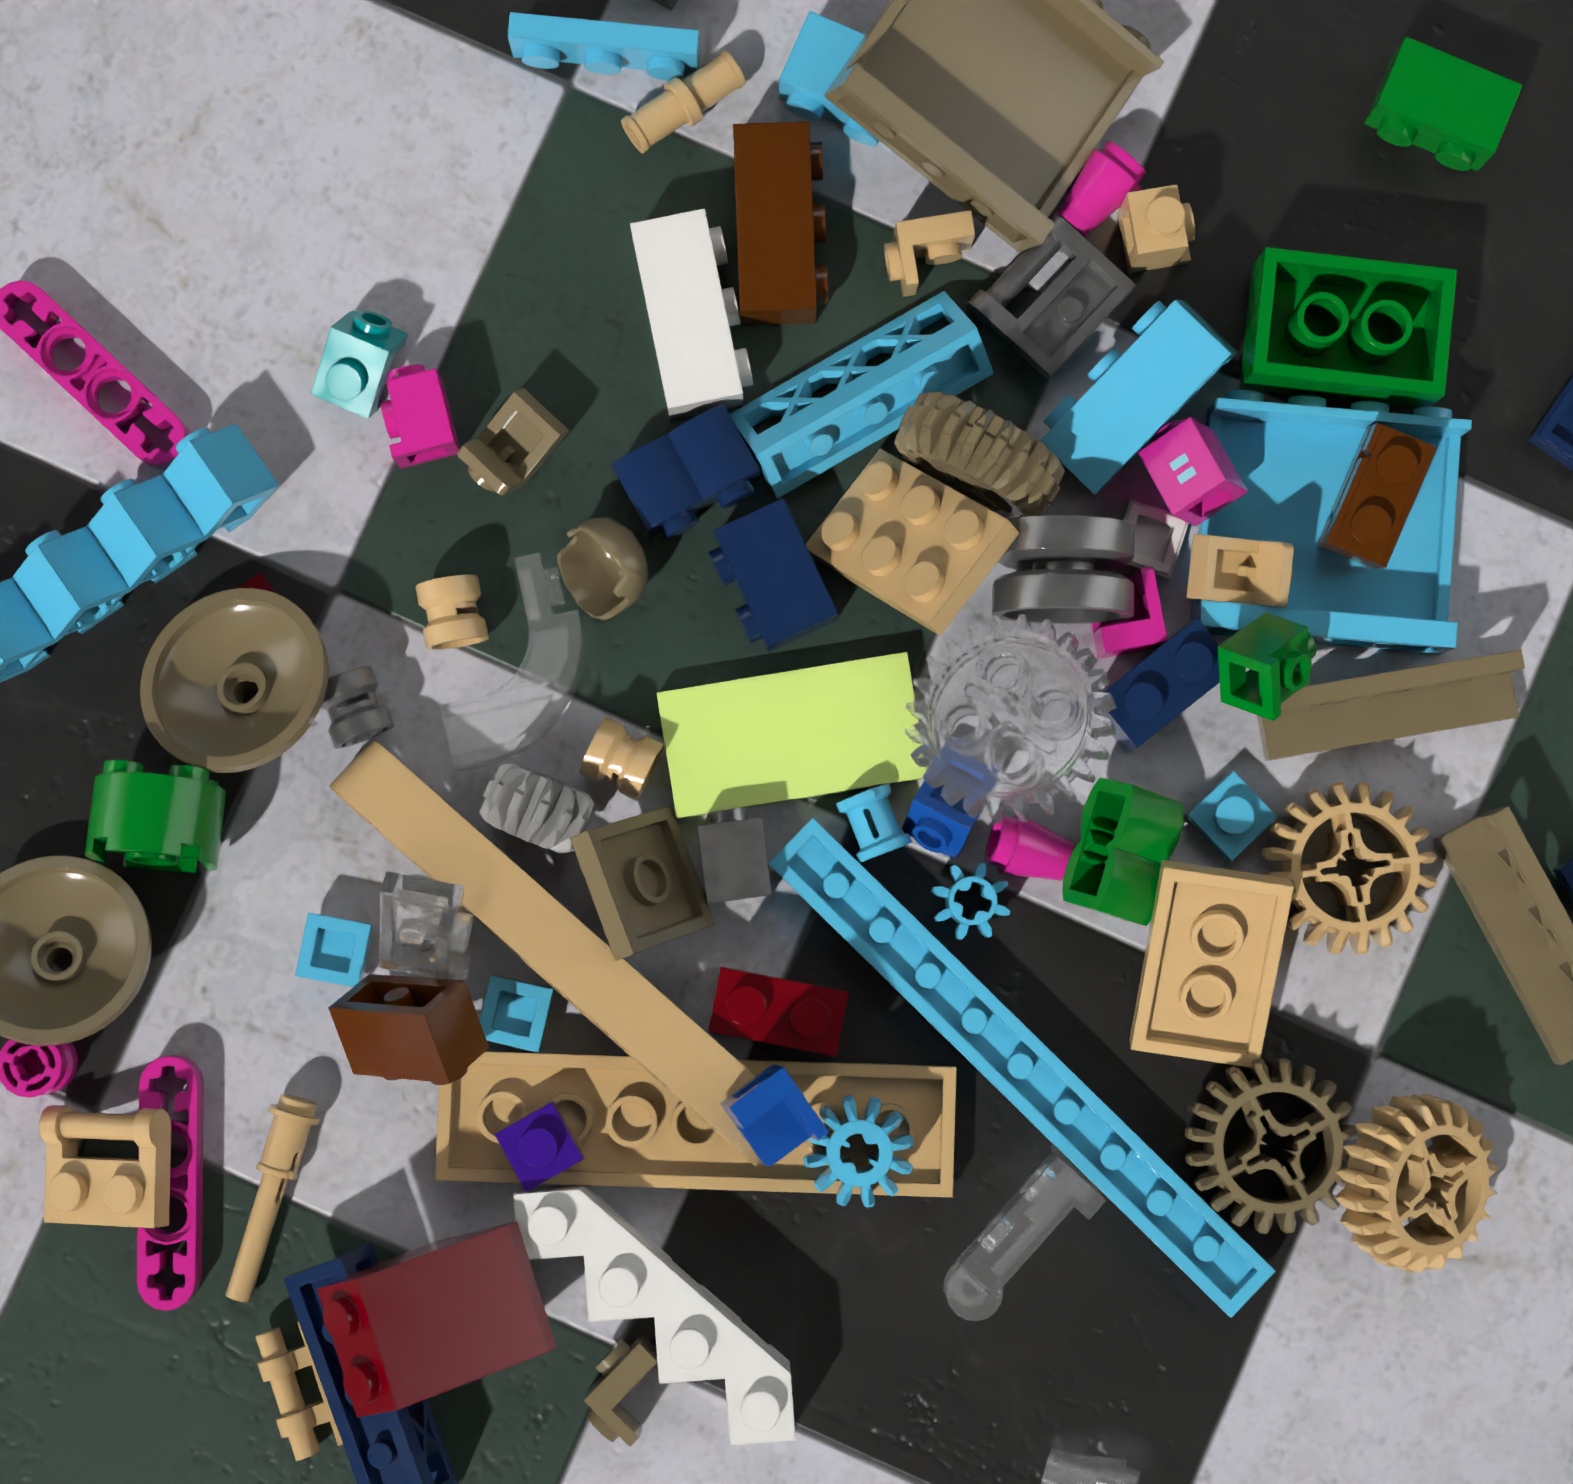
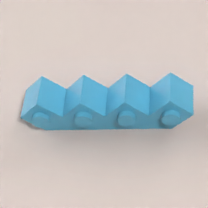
M237 424L212 433L207 427L190 433L177 444L175 449L179 454L162 475L138 484L133 479L119 482L102 495L100 500L103 506L87 526L65 535H61L58 530H53L38 537L25 549L28 555L26 560L11 578L0 582V683L31 670L47 659L50 654L45 648L55 644L65 635L75 631L83 634L124 606L121 598L139 584L149 580L157 583L198 555L195 547L212 536L216 530L225 527L230 533L257 512L279 487V484Z

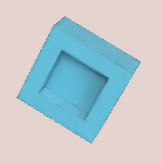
M1234 771L1229 772L1184 815L1228 862L1234 860L1278 818Z
M308 913L295 976L354 987L364 979L375 925Z
M490 975L480 1017V1023L486 1040L533 1052H541L555 989Z

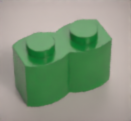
M1100 777L1091 789L1084 806L1081 820L1082 839L1073 850L1065 870L1062 888L1063 901L1114 918L1147 926L1152 917L1162 860H1169L1180 838L1184 814L1183 803L1132 784Z

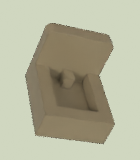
M523 388L513 392L479 437L464 443L458 450L457 455L469 466L468 473L477 484L488 491L504 496L528 484L569 433V430Z
M643 1334L631 1346L621 1339L607 1352L595 1366L602 1376L588 1389L584 1402L591 1408L586 1413V1417L591 1424L609 1441L614 1442L620 1437L630 1447L640 1437L642 1426L619 1402L657 1364L656 1347Z

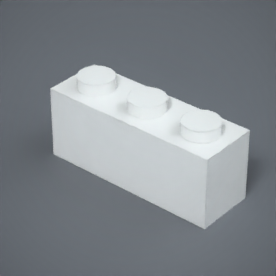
M705 208L630 223L670 421L700 415L721 404H724L726 409L744 406L742 387L752 386L753 379L746 348L734 350L730 333V326L740 325V317L734 288L721 289L717 266L728 264L721 226L708 227Z

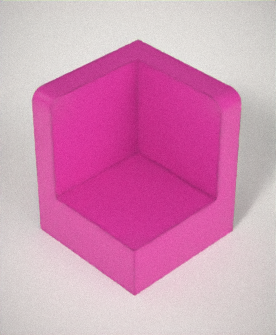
M1153 567L1139 569L1135 575L1125 577L1134 583V616L1130 619L1115 622L1091 623L1097 659L1157 649L1168 641Z

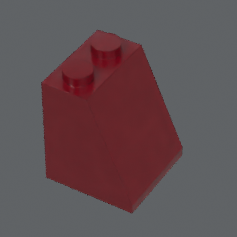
M517 1221L432 1242L317 1288L323 1307L324 1324L332 1336L344 1374V1388L353 1403L357 1418L402 1409L557 1348Z

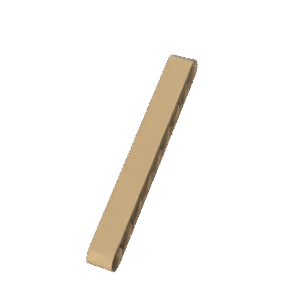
M372 739L329 787L713 1131L756 1167L761 1161L720 1104L756 1076L624 959L615 961L611 948L388 750Z

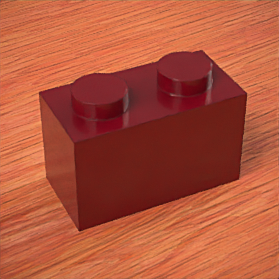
M721 966L708 1031L837 1056L849 992Z

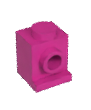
M414 364L399 367L388 372L386 383L391 400L380 402L389 438L400 437L401 442L389 445L391 456L400 469L456 455L460 445L444 382L436 368L425 371L424 365Z

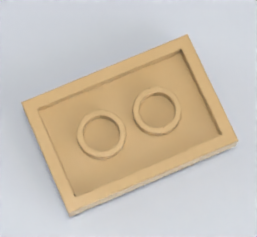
M879 449L805 545L815 560L941 636L1013 543L1019 532L1008 519L888 452Z
M1162 860L1129 1038L1131 1050L1252 1068V1062L1261 1058L1294 889L1291 879Z

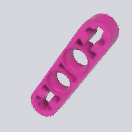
M19 280L10 282L0 289V329L137 458L154 469L166 470L179 454L175 449L177 444L190 434V430L185 423L40 287L31 282ZM20 299L28 305L35 301L32 306L33 312L51 327L45 331L43 336L21 319L16 321L18 315L12 307ZM61 318V322L56 324L57 320ZM65 339H80L86 348V356L83 363L70 371L58 369L53 358L57 345ZM39 342L37 347L34 348L33 344ZM116 380L128 383L132 395L127 408L114 414L104 412L98 400L103 386ZM151 403L153 405L152 408L145 411L147 404ZM142 414L162 431L173 426L168 437L174 445L169 451L165 453L163 450L155 448L148 453L147 450L153 442L150 437L134 424ZM130 426L128 433L125 434L123 429Z
M180 1055L157 1058L149 1063L142 1072L139 1083V1110L154 1108L164 1109L167 1112L169 1096L167 1091L157 1090V1078L167 1076L169 1066L175 1067L176 1077L187 1080V1090L178 1092L175 1095L174 1113L188 1110V1122L172 1119L171 1131L178 1132L184 1137L187 1142L188 1153L181 1165L174 1168L170 1167V1196L177 1197L186 1206L188 1214L186 1223L177 1232H167L160 1227H137L138 1291L147 1304L154 1309L165 1311L176 1309L191 1300L199 1290L202 1280L204 1081L202 1072L197 1064L188 1057ZM186 1240L187 1251L179 1249L173 1253V1271L176 1274L185 1275V1284L175 1288L172 1296H167L165 1285L155 1284L154 1274L166 1268L167 1249L155 1253L153 1252V1242L169 1245Z

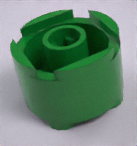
M125 760L104 761L103 774H99L94 778L85 850L86 857L106 863L107 851L125 854L123 867L161 872L196 873L197 860H199L208 871L217 869L226 791L218 786V782L209 780V770L188 765L170 766L169 775L143 773L144 765L137 762Z

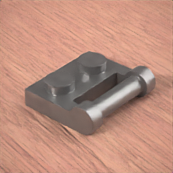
M1051 213L1048 217L1055 225L1041 245L1026 249L986 292L981 289L978 290L966 303L968 310L979 322L997 333L1048 381L1130 295L1136 286L1131 279L1074 227L1055 213ZM1058 251L1065 253L1072 262L1017 320L1005 307Z

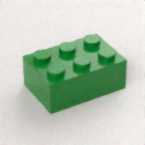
M1266 247L1253 264L1251 271L1239 389L1296 396H1316L1347 402L1374 401L1386 403L1390 407L1407 409L1431 407L1445 396L1457 269Z

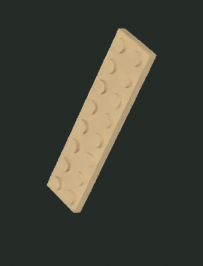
M485 1051L468 1067L467 1073L462 1078L450 1084L439 1085L435 1181L521 1183L494 1134L554 1101L585 1158L541 1184L837 1194L841 1181L837 1179L828 1189L822 1192L817 1190L814 1182L820 1174L829 1168V1165L815 1168L805 1167L803 1159L805 1155L811 1152L825 1151V1146L811 1143L808 1140L774 1165L765 1166L760 1162L755 1167L629 1055ZM737 1059L755 1076L773 1064L784 1067L829 1132L832 1128L822 1120L819 1114V1110L822 1107L828 1106L832 1109L838 1120L841 1121L847 1118L843 1107L844 1096L852 1095L857 1106V1116H864L870 1097L879 1098L881 1100V1109L876 1119L878 1124L893 1111H898L903 1117V1121L888 1134V1137L908 1134L914 1140L913 1147L906 1150L893 1151V1156L906 1159L913 1166L910 1174H901L889 1168L886 1174L895 1182L899 1190L894 1196L953 1198L956 1102L955 1066ZM861 1134L849 1136L847 1140L850 1143V1147L842 1145L840 1149V1157L851 1158L856 1168L864 1167L870 1163L867 1154L874 1157L876 1155V1144H866ZM879 1182L870 1185L874 1195H888ZM853 1186L852 1194H860V1187Z

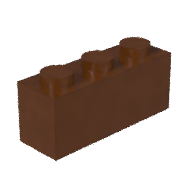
M809 121L733 124L741 326L815 323L816 304H828L827 265L815 266L814 242H826L825 205L812 204V181L823 180L822 142H810Z

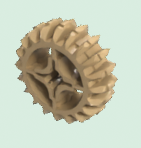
M1343 782L1329 785L1328 802L1318 789L1307 791L1305 793V802L1310 813L1296 803L1288 804L1284 808V812L1294 825V828L1276 823L1269 829L1270 834L1274 838L1284 842L1283 848L1268 847L1262 850L1263 859L1279 862V872H1268L1263 875L1289 878L1294 885L1291 906L1294 910L1288 915L1286 929L1295 930L1306 921L1309 922L1304 933L1303 942L1309 946H1315L1327 932V949L1329 953L1334 954L1342 953L1346 946L1347 938H1349L1350 946L1355 954L1368 953L1370 935L1379 947L1391 946L1393 944V935L1389 924L1401 933H1410L1414 929V925L1404 910L1407 908L1413 912L1425 913L1429 908V904L1425 899L1415 895L1416 889L1435 888L1437 883L1436 879L1430 875H1420V865L1431 864L1437 860L1435 852L1424 851L1418 853L1415 843L1425 840L1429 836L1428 829L1426 827H1419L1408 831L1405 827L1413 818L1414 809L1411 806H1404L1391 815L1389 812L1394 802V794L1388 790L1380 792L1372 804H1370V785L1363 782L1355 785L1350 800ZM1352 817L1362 819L1380 831L1390 845L1392 853H1375L1369 850L1363 843L1360 829L1353 828ZM1331 818L1333 832L1327 834L1328 849L1325 855L1317 862L1301 865L1302 853L1307 840L1318 826ZM1345 851L1350 861L1358 860L1359 863H1376V867L1360 870V875L1351 876L1355 881L1353 885L1349 876H1339L1338 873L1323 875L1321 874V869L1337 867V862L1346 861L1342 855ZM1395 872L1394 884L1388 898L1378 910L1366 917L1365 905L1371 903L1370 888L1373 881L1380 875ZM1315 882L1329 886L1335 893L1338 907H1344L1346 921L1336 919L1322 911L1312 901L1304 884Z
M1412 1094L1411 1097L1406 1095L1402 1097L1392 1096L1389 1106L1372 1107V1123H1355L1359 1136L1356 1144L1343 1146L1350 1157L1347 1167L1336 1171L1345 1181V1188L1334 1198L1343 1207L1347 1208L1341 1217L1340 1223L1352 1232L1351 1242L1358 1245L1361 1250L1366 1251L1367 1255L1374 1257V1260L1378 1263L1392 1268L1396 1267L1407 1272L1417 1271L1422 1273L1424 1269L1429 1270L1432 1268L1442 1270L1446 1259H1462L1463 1242L1478 1241L1475 1227L1479 1220L1491 1219L1484 1209L1487 1198L1498 1194L1489 1185V1178L1499 1169L1496 1164L1487 1158L1492 1151L1494 1143L1482 1135L1483 1123L1468 1115V1110L1460 1108V1105L1428 1094ZM1430 1139L1432 1145L1427 1148L1424 1141ZM1409 1218L1410 1223L1403 1226L1402 1222Z

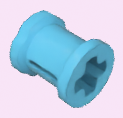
M889 783L836 803L839 813L847 814L860 847L856 854L859 863L912 843L909 833L901 832L889 802L888 796L892 793Z

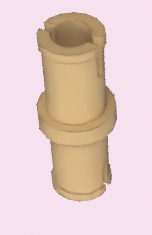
M722 51L718 57L683 80L674 77L665 83V92L631 115L622 118L621 124L633 145L643 154L648 151L649 147L684 124L693 127L702 121V112L737 88L740 89L745 86V77L734 58L727 51Z

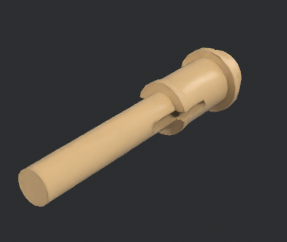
M280 1094L278 1104L270 1105L269 1112L274 1114L261 1159L256 1167L257 1170L263 1172L225 1294L230 1299L245 1303L251 1301L288 1179H297V1171L311 1126H317L320 1122V1118L315 1115L318 1104L294 1095Z

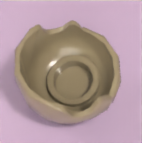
M609 517L587 519L567 531L568 538H573L558 552L557 563L564 583L577 605L592 618L607 620L632 606L642 596L648 580V563L645 551L633 532Z

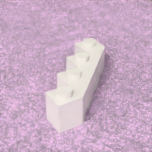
M586 1185L536 1186L527 1192L524 1187H520L514 1193L515 1221L518 1223L529 1260L584 1256L588 1322L654 1317L659 1384L725 1379L730 1446L796 1441L790 1361L752 1331L741 1321L739 1316L702 1284L697 1283L672 1261L669 1255L638 1228L631 1225L612 1209L591 1187Z

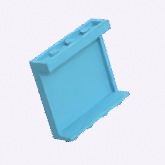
M1232 390L1225 393V398H1217L1207 409L1206 426L1214 430L1248 492L1199 524L1197 534L1291 543L1294 546L1293 576L1289 589L1288 604L1284 608L1192 599L1191 622L1198 618L1211 635L1233 636L1262 614L1268 613L1307 626L1308 632L1316 644L1439 655L1456 648L1458 622H1448L1459 456L1461 436L1471 430L1472 420L1452 418V410L1441 407L1415 408L1413 415L1389 413L1388 404L1374 401L1354 402L1351 404V409L1326 407V399L1316 396L1289 397L1288 404L1263 402L1264 395L1262 393L1249 390ZM1376 423L1437 447L1387 567L1372 569L1317 546L1326 521L1333 519L1334 515L1331 513V509L1366 428Z

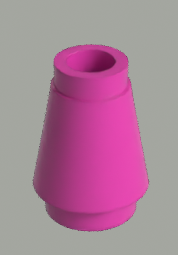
M1108 141L1100 151L1092 150L1064 200L1063 206L1056 214L1065 219L1085 238L1092 229L1094 230L1121 207L1127 192L1141 190L1138 183L1145 176L1146 171L1125 150L1115 143Z
M1016 813L1013 817L1000 814L995 820L987 840L985 862L997 866L999 874L1061 881L1064 879L1069 858L1077 844L1020 813Z

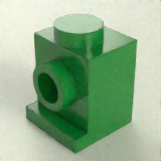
M1264 613L1219 645L1218 664L1221 702L1272 721L1282 715L1281 703L1310 682L1311 659L1316 655V643L1308 632V627Z

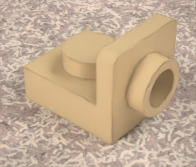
M971 210L896 222L893 242L884 244V255L889 281L900 280L903 297L916 295L919 284L916 258L924 257L927 265L946 264L961 259L963 257L962 251L971 249L975 238Z

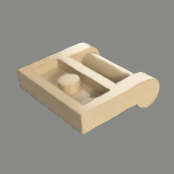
M50 1105L43 1110L39 1120V1133L42 1140L46 1143L44 1223L140 1228L169 1226L171 1119L166 1110L143 1108L137 1114L76 1112L71 1106ZM78 1138L135 1141L139 1146V1159L77 1156Z

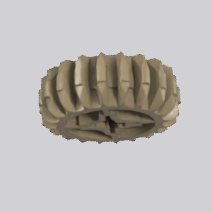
M939 391L920 393L912 406L909 405L900 421L899 431L894 442L904 460L912 463L914 468L991 511L1000 514L1004 518L1041 516L1055 499L1060 489L1059 483L1065 473L1056 454L1048 451L1046 444L1032 438L1029 432L1019 429L1011 421L1004 420L995 415L991 410H985L976 406L970 400L963 401L953 394L944 395Z
M1278 1058L1273 1065L1270 1077L1264 1060L1256 1059L1252 1062V1068L1249 1067L1251 1078L1249 1081H1247L1244 1073L1238 1067L1231 1066L1226 1069V1075L1233 1089L1227 1092L1220 1084L1210 1081L1206 1085V1090L1209 1095L1218 1101L1212 1109L1198 1102H1195L1191 1110L1194 1114L1207 1119L1205 1129L1197 1127H1187L1185 1129V1137L1196 1142H1203L1204 1150L1191 1151L1186 1154V1163L1190 1166H1208V1170L1199 1174L1194 1179L1195 1187L1200 1191H1204L1218 1185L1219 1188L1210 1198L1209 1206L1215 1211L1220 1212L1234 1201L1230 1212V1221L1240 1227L1248 1221L1254 1211V1228L1259 1233L1267 1234L1272 1227L1274 1214H1276L1278 1225L1285 1233H1293L1295 1231V1211L1300 1213L1306 1223L1310 1225L1319 1223V1213L1314 1203L1319 1200L1323 1205L1332 1210H1336L1340 1206V1203L1334 1199L1335 1195L1329 1189L1333 1183L1345 1188V1181L1336 1173V1171L1340 1170L1342 1161L1348 1163L1350 1157L1347 1151L1343 1149V1141L1359 1137L1355 1125L1345 1124L1339 1126L1338 1124L1340 1119L1352 1111L1351 1104L1348 1101L1341 1100L1327 1105V1102L1334 1095L1337 1086L1333 1081L1324 1080L1311 1090L1316 1071L1307 1065H1303L1292 1079L1290 1060ZM1271 1092L1289 1093L1300 1100L1311 1113L1301 1119L1293 1117L1284 1122H1277L1270 1110L1263 1107L1258 1096ZM1241 1107L1243 1110L1241 1116L1246 1126V1135L1242 1144L1230 1151L1231 1156L1225 1159L1223 1149L1225 1132L1231 1118ZM1265 1128L1271 1133L1281 1137L1285 1136V1146H1278L1284 1150L1278 1158L1281 1164L1270 1156L1260 1154V1144H1266L1261 1140L1263 1135L1267 1133ZM1319 1132L1321 1143L1319 1159L1312 1174L1303 1182L1302 1179L1305 1178V1175L1300 1166V1154L1307 1144L1317 1139L1315 1134ZM1269 1169L1275 1180L1282 1183L1287 1194L1277 1197L1253 1196L1243 1191L1233 1178L1244 1172L1252 1174L1258 1170Z

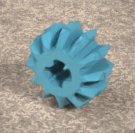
M847 1095L843 1097V1107L847 1118L839 1121L828 1106H824L819 1110L822 1120L832 1129L829 1134L819 1141L813 1138L807 1139L811 1143L825 1146V1151L811 1152L803 1157L804 1165L809 1168L829 1165V1168L817 1177L814 1185L818 1191L822 1192L839 1179L841 1184L836 1195L837 1204L846 1206L851 1198L853 1186L860 1187L863 1205L865 1207H872L875 1204V1197L870 1185L879 1182L885 1193L890 1196H894L899 1191L895 1182L886 1174L889 1168L901 1174L911 1173L912 1164L906 1159L893 1156V1151L906 1150L913 1147L914 1140L908 1134L888 1137V1134L900 1125L903 1117L898 1111H893L878 1124L876 1119L881 1109V1100L879 1098L870 1097L864 1116H857V1106L854 1097ZM854 1134H861L866 1144H876L875 1157L867 1154L870 1163L861 1168H856L851 1158L840 1157L841 1146L849 1148L850 1143L847 1138Z

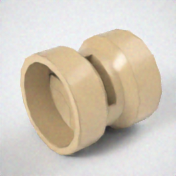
M466 574L441 577L419 583L415 586L418 605L425 609L427 613L428 623L423 629L427 650L459 648L478 644L489 639L486 620L478 614L476 602L481 597L477 575Z
M605 717L588 747L579 773L594 781L602 779L612 781V779L617 780L616 786L619 793L637 801L656 767L664 744L648 736L634 741L632 740L633 736L627 734L623 724Z

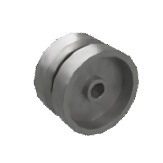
M1046 515L1008 519L1017 529L1019 535L999 559L998 563L1007 568L1022 571L1004 574L993 582V617L1026 623L1089 624L1121 621L1134 616V583L1118 573L1107 572L1106 570L1120 568L1134 558L1135 525L1128 521L1114 518L1083 515Z

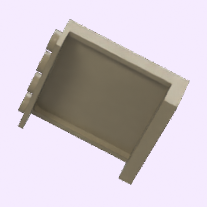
M889 0L830 85L824 97L966 211L971 210L972 216L1017 252L1041 245L1055 225L1048 217L1089 158L1092 150L1095 149L1143 76L1159 70L1165 61L1150 50V42L1142 33L1132 27L1122 26L1103 10L1104 6L1101 0Z

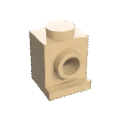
M1178 185L1127 192L1117 212L1128 273L1190 263L1191 257L1188 241H1193L1195 238V223L1190 204H1181Z

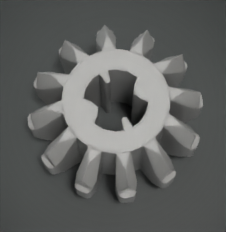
M510 762L500 764L493 779H489L483 793L485 799L479 813L485 822L507 832V834L557 853H568L574 851L570 838L587 831L591 822L589 817L594 802L587 793L582 792L580 789L530 768Z

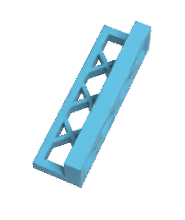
M943 291L729 415L746 446L752 452L767 485L776 498H779L899 429L900 421L909 405L912 406L920 393L939 391L944 395L953 394L956 396L991 376L994 372L977 327L949 295ZM943 317L950 323L932 335H919L922 329ZM880 353H893L889 360L878 366H865L868 360ZM826 384H838L835 391L823 398H811L814 391ZM772 415H784L781 422L758 435L752 428Z

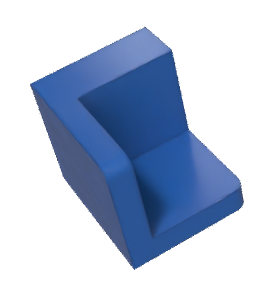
M775 1064L768 1067L720 1103L756 1156L765 1166L774 1165L807 1139L813 1138L819 1141L829 1133L785 1068Z

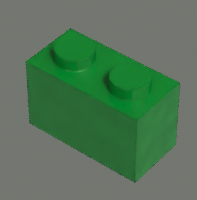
M1406 36L1388 63L1363 124L1377 129L1378 136L1386 142L1402 147H1409L1413 144L1434 153L1435 159L1448 168L1459 171H1467L1469 169L1479 171L1495 154L1523 85Z

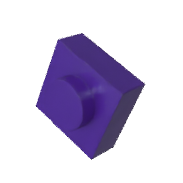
M554 1101L494 1134L526 1192L585 1158Z

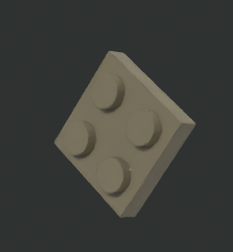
M671 805L596 827L570 838L615 961L715 925Z

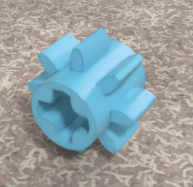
M983 862L976 866L973 876L966 878L957 865L949 867L954 883L949 888L937 886L932 887L931 890L936 896L945 898L946 909L938 912L933 917L935 922L945 921L951 917L958 923L955 930V938L958 940H962L966 936L969 925H977L984 937H991L992 928L987 920L993 914L1008 916L1011 912L1005 906L997 904L996 893L1003 891L1008 886L1007 881H998L991 885L984 879L986 863ZM973 883L979 886L978 897L987 901L985 911H974L970 919L962 917L963 906L960 903L954 902V895L956 891H968Z

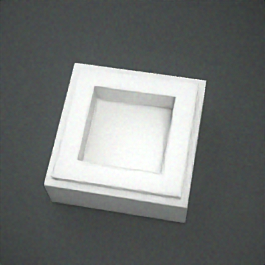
M1130 499L1126 505L1122 520L1135 525L1134 558L1123 567L1134 571L1153 567L1156 578L1168 581L1171 578L1189 523L1173 516L1170 512Z

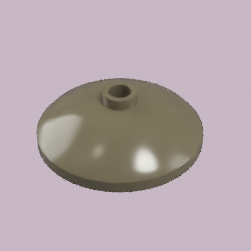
M237 588L206 596L192 603L176 615L158 635L148 653L140 683L141 707L147 726L154 738L176 759L189 766L204 768L214 773H233L264 765L291 748L305 734L321 708L329 677L328 656L324 641L315 624L303 610L287 598L262 589ZM258 688L256 696L251 701L243 703L247 692Z
M47 856L22 862L0 873L1 1036L15 1042L37 1046H52L74 1042L106 1027L122 1014L133 1001L145 980L149 968L152 949L151 930L146 912L137 895L112 870L99 863L79 857ZM63 955L72 956V963L66 970L61 972L53 971V963L58 957Z

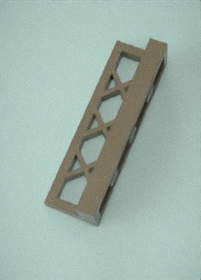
M1522 649L1304 686L1281 703L1282 715L1275 721L1257 715L1265 761L1517 718L1519 713L1511 673L1525 668Z
M1509 806L1487 810L1434 838L1433 841L1554 1064L1564 1065L1573 1060V923Z

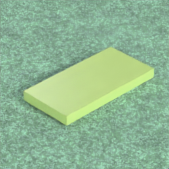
M907 652L656 693L677 819L705 815L720 810L748 808L876 787L886 783L894 784L925 779L928 776Z

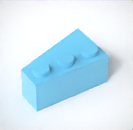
M1174 300L1168 308L1160 301H1157L1133 326L1132 329L1140 337L1127 351L1121 355L1115 348L1110 350L1087 375L1095 384L1077 402L1069 394L1043 421L1051 430L1040 442L1046 444L1048 450L1056 454L1058 460L1094 495L1100 492L1153 439L1155 433L1184 407L1223 365L1225 366L1238 353L1185 300Z

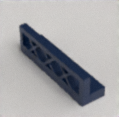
M371 1242L353 1248L334 1259L284 1278L357 1484H458L428 1399L396 1411L357 1418L353 1403L345 1391L343 1384L344 1374L332 1336L324 1324L323 1307L317 1288L377 1265L378 1261Z

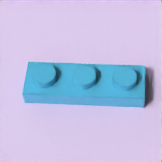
M510 12L507 37L513 58H522V62L531 67L552 69L558 67L559 62L584 64V68L590 72L604 75L618 74L622 68L647 70L646 73L650 77L668 81L674 77L682 79L684 74H692L699 69L701 52L699 30Z

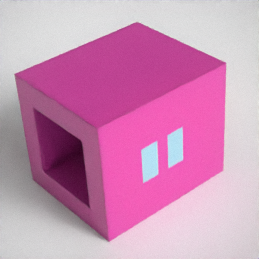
M1192 417L1186 420H1176L1165 425L1153 436L1154 442L1138 452L1171 514L1194 526H1198L1248 492L1214 430Z

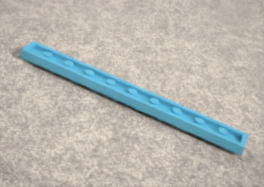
M814 818L768 863L784 881L1230 1318L1276 1272Z

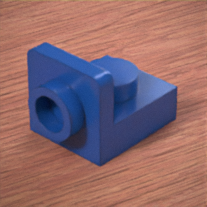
M946 744L915 795L902 826V831L909 833L926 850L942 853L952 859H957L965 846L970 832L997 788L1002 773Z

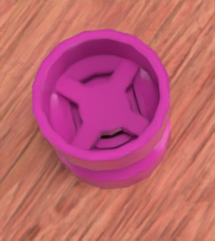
M9 1040L0 1051V1081L8 1091L17 1096L32 1098L60 1091L71 1083L77 1072L78 1056L72 1042L52 1046H37ZM25 1064H27L28 1070L31 1072V1074L26 1070Z

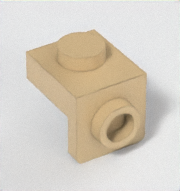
M1193 534L1186 598L1284 608L1288 604L1289 589L1293 576L1294 546L1291 543Z

